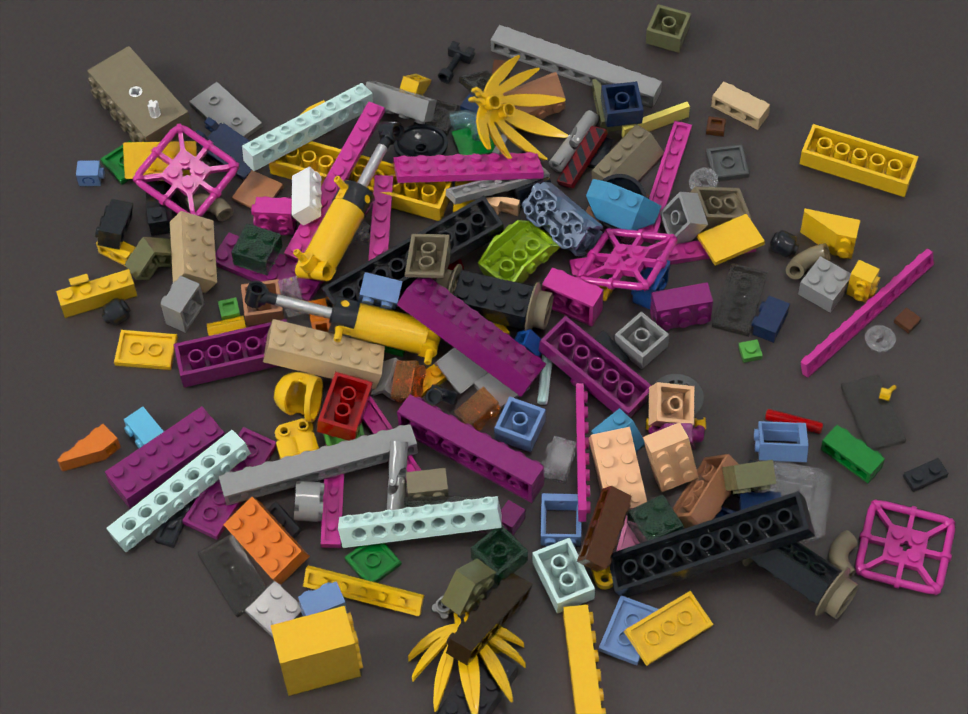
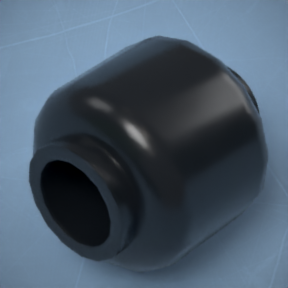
M781 230L779 233L775 232L770 242L772 251L783 257H789L791 253L795 254L799 247L797 237L784 230Z
M114 298L103 306L104 314H102V317L107 324L112 323L114 326H118L130 317L129 312L131 309L124 299Z

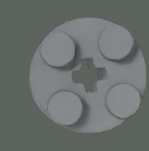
M296 481L294 521H322L324 483Z

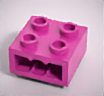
M256 197L255 204H252L251 214L254 215L253 223L254 226H257L258 233L266 235L295 234L296 219L292 216L291 198Z

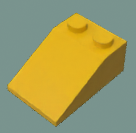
M805 208L800 233L818 245L826 243L832 255L852 259L860 220Z

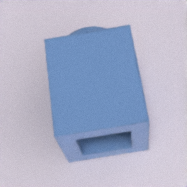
M78 161L76 178L79 186H101V179H104L105 171L104 168H101L100 161Z

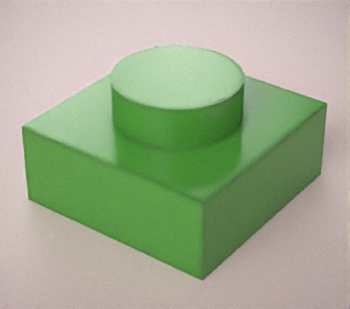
M236 297L218 301L222 320L240 316Z
M758 339L739 343L738 347L743 363L762 359L763 355Z

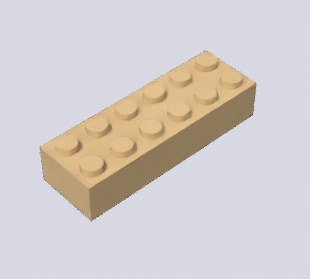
M273 319L267 335L263 362L333 379L336 371L373 382L372 389H376L382 375L385 346L342 336L341 342H335V334Z

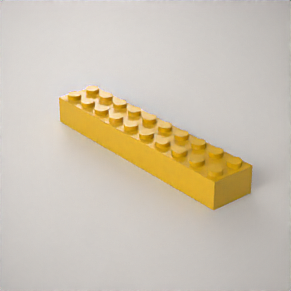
M310 141L269 163L270 174L292 180L293 175L310 166L315 172L320 174L322 186L342 149ZM360 156L348 180L355 182L359 180L370 157ZM381 161L367 186L372 193L374 192L375 175L393 176V193L380 192L392 196L391 208L436 221L442 219L450 201L446 196V189L453 187L452 181L398 183L393 164Z

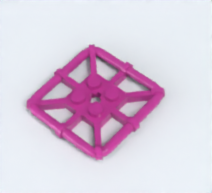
M180 123L167 133L157 147H153L152 153L138 168L135 176H133V182L156 198L162 206L166 205L177 214L180 211L187 212L170 200L176 190H179L188 197L190 214L202 217L216 198H220L221 192L233 179L240 167L234 158L213 145L211 140H206L189 127ZM178 133L180 152L172 160L162 151ZM183 133L203 146L196 157L185 150ZM208 151H211L228 164L209 167L201 160ZM157 157L168 164L163 173L143 175ZM190 170L191 175H186L184 177L182 171ZM229 171L216 188L204 182L212 173ZM164 180L171 185V188L163 195L145 182ZM201 187L209 192L210 195L195 212L193 194Z
M605 229V232L601 235L594 248L588 252L587 259L576 277L590 284L608 287V289L621 288L647 291L654 283L661 269L665 268L667 259L678 239L674 234L646 232L645 229H639L638 231ZM615 236L636 239L632 245L620 244ZM609 238L615 248L611 254L599 253ZM645 239L660 240V242L649 247L641 246ZM664 250L657 259L650 258L652 254ZM594 261L605 262L603 266L587 272ZM644 267H652L653 270L646 280L643 279L640 274ZM605 274L613 275V277L609 279L598 278ZM622 276L635 277L638 283L620 281Z
M877 499L871 501V505L867 510L863 532H860L859 535L860 544L855 562L856 574L867 579L894 585V588L898 589L902 587L934 595L941 593L948 563L952 559L950 553L955 534V521L953 518H948L944 515L917 509L916 506L908 507ZM883 509L909 515L907 528L894 525ZM875 513L888 529L886 538L871 534ZM915 517L943 523L928 532L912 529ZM947 530L942 552L926 549L929 539ZM868 543L884 546L882 556L864 564ZM907 544L910 549L903 551V547L900 545ZM924 557L940 561L936 582L933 581L923 567ZM883 563L898 566L896 577L869 570ZM903 568L917 571L927 585L901 579Z

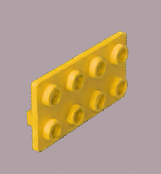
M170 141L162 153L173 160L180 152L179 141ZM184 141L185 150L196 157V141ZM160 142L123 143L126 179H133L138 168L152 153L153 147H157ZM157 157L143 175L163 173L168 164ZM190 170L182 171L184 177L186 175H191Z

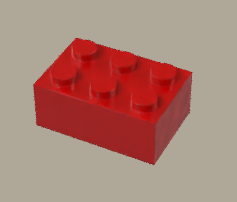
M335 371L318 419L317 432L348 441L356 439L372 393L373 382Z

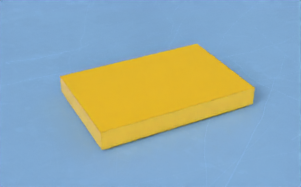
M747 214L697 234V239L715 266L765 244V240Z
M121 330L114 364L115 366L171 370L175 355L174 344L177 343L178 336L177 334Z

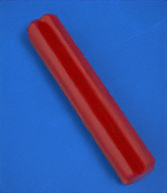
M768 409L765 416L766 420L772 422L806 423L807 431L818 434L822 432L823 428L822 422Z

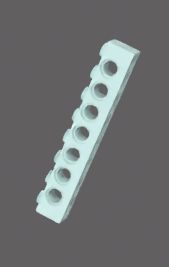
M360 83L242 145L243 161L253 171L260 169L361 115L368 101L373 103V93L363 83Z
M233 430L229 431L106 529L118 545L127 552L161 524L165 523L171 516L183 509L190 501L198 497L209 486L213 485L219 479V476L230 472L233 467L245 460L251 454L246 443Z
M498 496L484 497L473 500L466 499L457 502L427 504L419 507L346 515L339 517L338 531L342 547L348 548L502 528V514Z

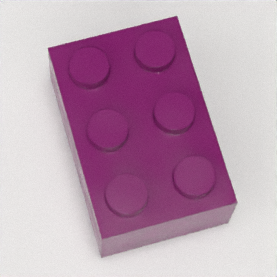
M708 282L652 292L650 307L652 321L665 331L672 328H685L689 325L711 322L713 299Z

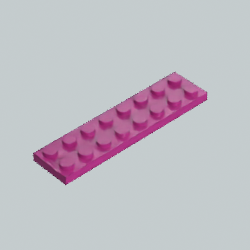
M533 152L510 153L512 159H507L503 154L497 153L393 157V166L398 183L543 179L544 176L538 154Z

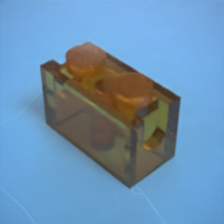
M397 361L390 398L399 403H404L410 394L421 398L423 395L424 378L426 376V366L418 365V361Z
M483 386L455 410L454 413L462 423H468L475 430L480 431L489 419L495 418L502 408L499 402Z

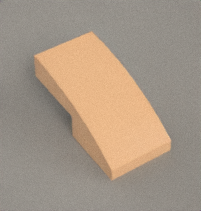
M508 197L486 198L498 216L500 211L515 216L519 215L520 200Z

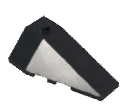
M166 181L145 182L163 195L171 188L170 184ZM146 192L147 217L151 236L170 233V221L177 213L166 205L162 206L156 198ZM174 193L170 200L182 207Z

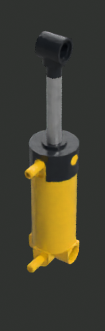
M381 123L379 126V138L381 140L357 182L351 180L343 181L340 176L334 178V182L339 186V189L305 252L302 253L299 249H295L293 252L294 256L298 259L295 267V274L298 278L329 281L333 278L337 266L375 201V196L367 186L389 146L393 145L395 141L401 140L404 136V127L401 123Z
M260 281L250 282L245 295V303L252 308H260L268 303L329 319L328 333L335 334V342H341L342 336L415 353L418 356L425 357L424 363L426 365H430L432 358L437 355L441 337L410 314L362 303L358 300L337 295L335 304L331 308L269 292L266 285Z

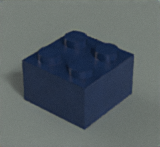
M637 81L601 85L600 99L606 127L642 123L644 110Z

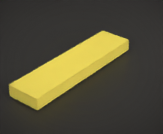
M684 102L643 117L642 123L637 125L650 132L674 123V121L688 118L690 105L688 102ZM636 124L623 125L621 134L622 138Z

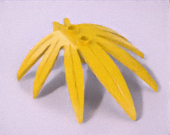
M516 55L494 72L487 82L484 92L478 87L472 88L471 92L475 93L476 97H469L468 101L475 102L479 106L476 117L477 130L487 150L491 149L490 134L500 152L507 159H512L497 129L498 127L517 147L525 152L537 153L539 159L547 160V157L507 123L532 134L553 138H567L569 135L526 112L515 109V106L539 107L564 102L566 99L541 94L504 96L505 92L519 86L540 70L539 67L526 70L501 83L520 58V55Z
M469 612L465 613L464 622L467 621ZM454 613L455 624L446 625L432 631L412 649L408 655V662L427 649L412 674V682L416 680L421 672L447 645L446 641L452 632L456 633L461 624V618L458 617V614ZM502 627L488 643L526 668L523 658L504 640L515 643L523 648L524 642L515 634ZM486 644L479 653L510 702H513L512 691L506 673L496 654ZM448 645L441 656L436 672L433 697L434 712H437L454 662V658L446 654ZM476 655L468 665L458 661L460 679L471 714H478L480 702V671Z

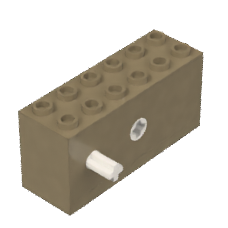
M130 46L87 70L89 75L88 82L92 87V95L96 99H100L105 110L108 109L112 118L120 122L122 130L129 133L133 142H161L167 133L180 123L192 129L188 111ZM178 133L171 141H179ZM183 133V139L187 138L188 136Z

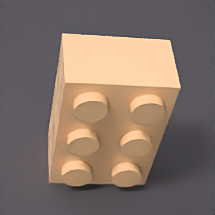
M680 422L643 437L652 473L661 492L699 478L689 437Z

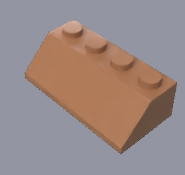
M556 72L513 88L503 94L504 96L541 94L565 98ZM565 101L539 107L515 106V109L539 119H544L546 116L564 110Z
M729 454L705 457L697 469L699 478L688 483L667 516V519L684 528L714 519L721 511L724 501L731 494V490L726 491L722 467L739 464Z

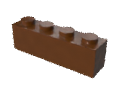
M614 486L602 489L576 562L596 572L606 570L610 566L612 561L611 554L618 544V534L624 527L623 520L625 514L631 507V495Z

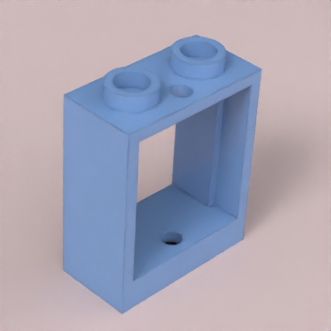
M758 422V429H754L755 452H758L759 460L807 462L808 437L806 423ZM764 440L797 442V444L765 443Z
M542 493L541 545L547 547L570 538L574 547L581 546V522H578V494ZM546 510H575L576 534H546Z

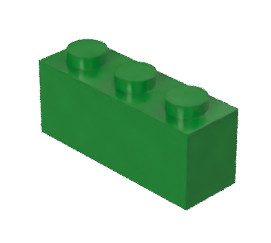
M836 425L822 440L820 450L866 483H869L883 467L885 458L881 453L872 450L863 440L855 438L845 428Z

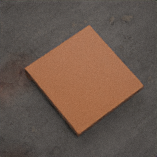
M251 170L233 195L232 200L252 208L256 197L267 196L275 198L284 187L282 183Z

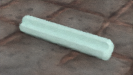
M542 354V361L546 363V366L540 373L537 403L546 405L549 396L552 362Z

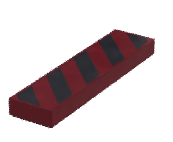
M595 126L590 127L557 179L558 185L570 188L575 187L608 134L607 129Z

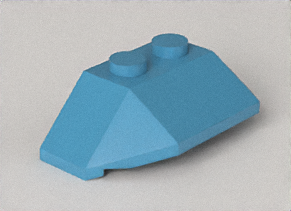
M597 179L592 180L586 194L595 218L620 229L639 230L655 224L662 207L640 194Z

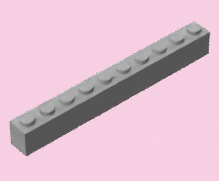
M499 25L491 38L492 52L509 58L520 55L518 61L552 73L556 72L558 75L592 86V79H596L601 85L637 81L642 104L652 108L661 93L662 81L656 78H651L639 72L625 69L622 66H616L607 61L593 58L590 55L576 52L573 49L550 43L524 32L513 30L510 27Z
M411 424L399 425L387 431L381 430L376 434L368 436L362 435L350 441L344 440L332 446H322L320 449L304 451L295 456H285L280 460L264 462L262 465L248 466L236 472H226L219 476L226 506L249 500L251 497L256 498L296 487V481L315 482L388 462L390 458V441L408 442V456L417 454V442Z

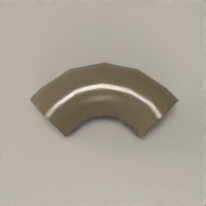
M200 193L193 195L195 212L210 194ZM187 197V198L184 199V201H185V204H186V206H187V208H188V210H189V212H190L189 202H188V197ZM221 197L216 198L207 209L208 212L216 216L218 221L229 219L234 212L231 206Z
M826 243L819 244L798 253L788 263L786 274L792 279H800L816 263L820 256L830 261L831 256L828 245Z
M844 530L831 543L828 559L829 563L841 571L847 567L850 568L849 578H851L856 570L850 564L848 556L852 549L857 547L858 543L850 531Z

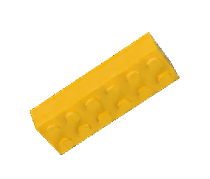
M813 124L801 152L800 165L905 197L916 169L918 156Z

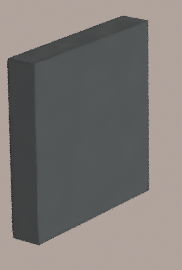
M742 145L706 149L713 182L749 177Z

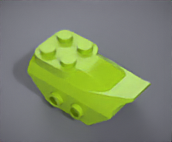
M517 220L513 224H509L500 235L494 236L479 260L478 265L486 276L522 284L529 277V274H532L541 263H545L561 247L552 240L550 234L539 229L532 222Z

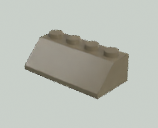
M636 124L592 170V180H603L613 174H626L640 181L663 157L664 151L649 131Z

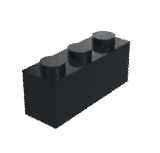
M111 199L109 206L106 205L104 216H101L100 227L97 226L95 237L98 238V246L120 250L132 220L133 203Z

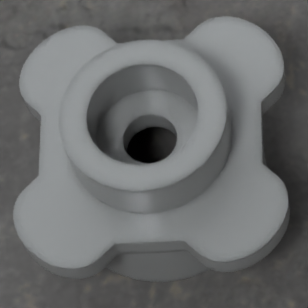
M441 596L436 601V604L432 605V610L439 613L442 619H447L452 610L441 602L443 598Z

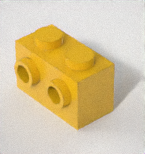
M858 260L851 272L846 294L866 303L870 297L875 296L877 293V285L881 278L878 277L880 269Z

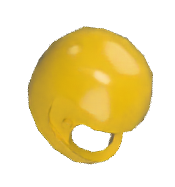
M292 372L284 375L275 386L274 400L276 405L288 415H294L295 413L304 414L306 422H314L317 419L323 396L322 379L314 374L304 372Z

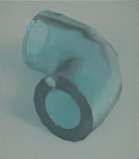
M460 110L450 113V121L455 130L468 128L472 133L473 140L481 141L477 130L476 112Z

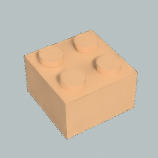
M657 382L649 387V426L661 427L665 423L679 422L692 423L694 425V386Z

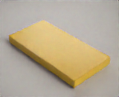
M689 591L624 630V633L645 665L648 666L711 628L714 624L693 593Z

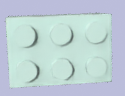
M570 538L532 552L533 565L557 614L563 612V607L578 606L595 598V588L584 565L576 562L579 555Z

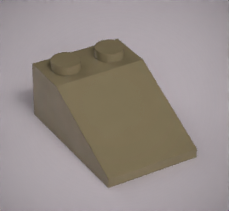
M694 187L690 192L698 193L708 222V225L703 230H709L744 214H747L751 219L740 188Z
M412 234L405 277L444 278L451 255L450 235Z

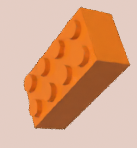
M251 497L223 524L264 571L279 584H282L310 557L264 505L254 497Z

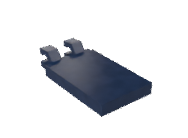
M208 117L204 124H206L205 128L212 133L208 137L199 130L196 133L206 140H211L213 145L234 158L240 167L236 176L244 181L252 169L243 161L242 145L250 141L225 123L218 125L215 120ZM208 151L206 154L220 165L228 164L211 151Z

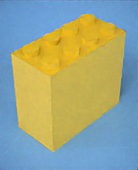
M345 606L270 625L288 696L361 677L360 669L363 668L359 642L354 630L351 612L346 613Z

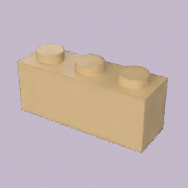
M724 81L712 96L711 107L757 130L769 116L770 104Z

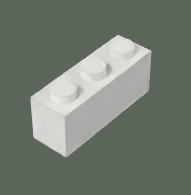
M310 166L292 176V216L303 226L321 217L322 178Z

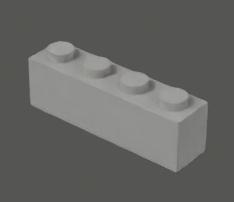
M377 81L366 82V87L373 93V103L384 107L385 113H397L399 117L404 119L413 118L415 119L414 122L420 124L432 121L437 100Z

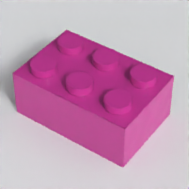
M553 267L542 283L543 291L553 293V310L593 327L603 309V289L598 285L587 283L579 277H573L565 271L557 270Z

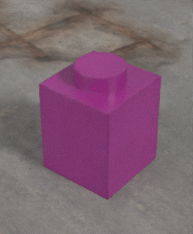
M508 500L501 509L502 528L497 529L501 533L509 534L513 537L525 520V509Z

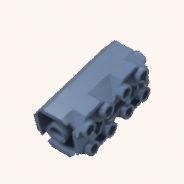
M551 182L536 183L532 187L529 197L522 203L526 218L536 227H543L550 233L552 240L562 249H569L576 256L587 254L585 250H592L603 233L600 231V229H603V226Z

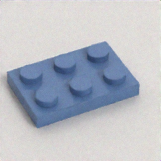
M621 595L598 651L638 665L641 657L625 635L624 630L659 609Z

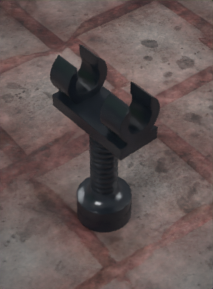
M452 41L448 48V56L453 57L447 68L441 69L438 74L439 80L446 84L450 83L453 78L452 72L459 61L471 63L476 54L474 48L468 47L466 52L459 50L460 47L458 45L460 43Z
M433 384L426 393V400L433 405L441 401L456 405L458 402L456 398L460 393Z

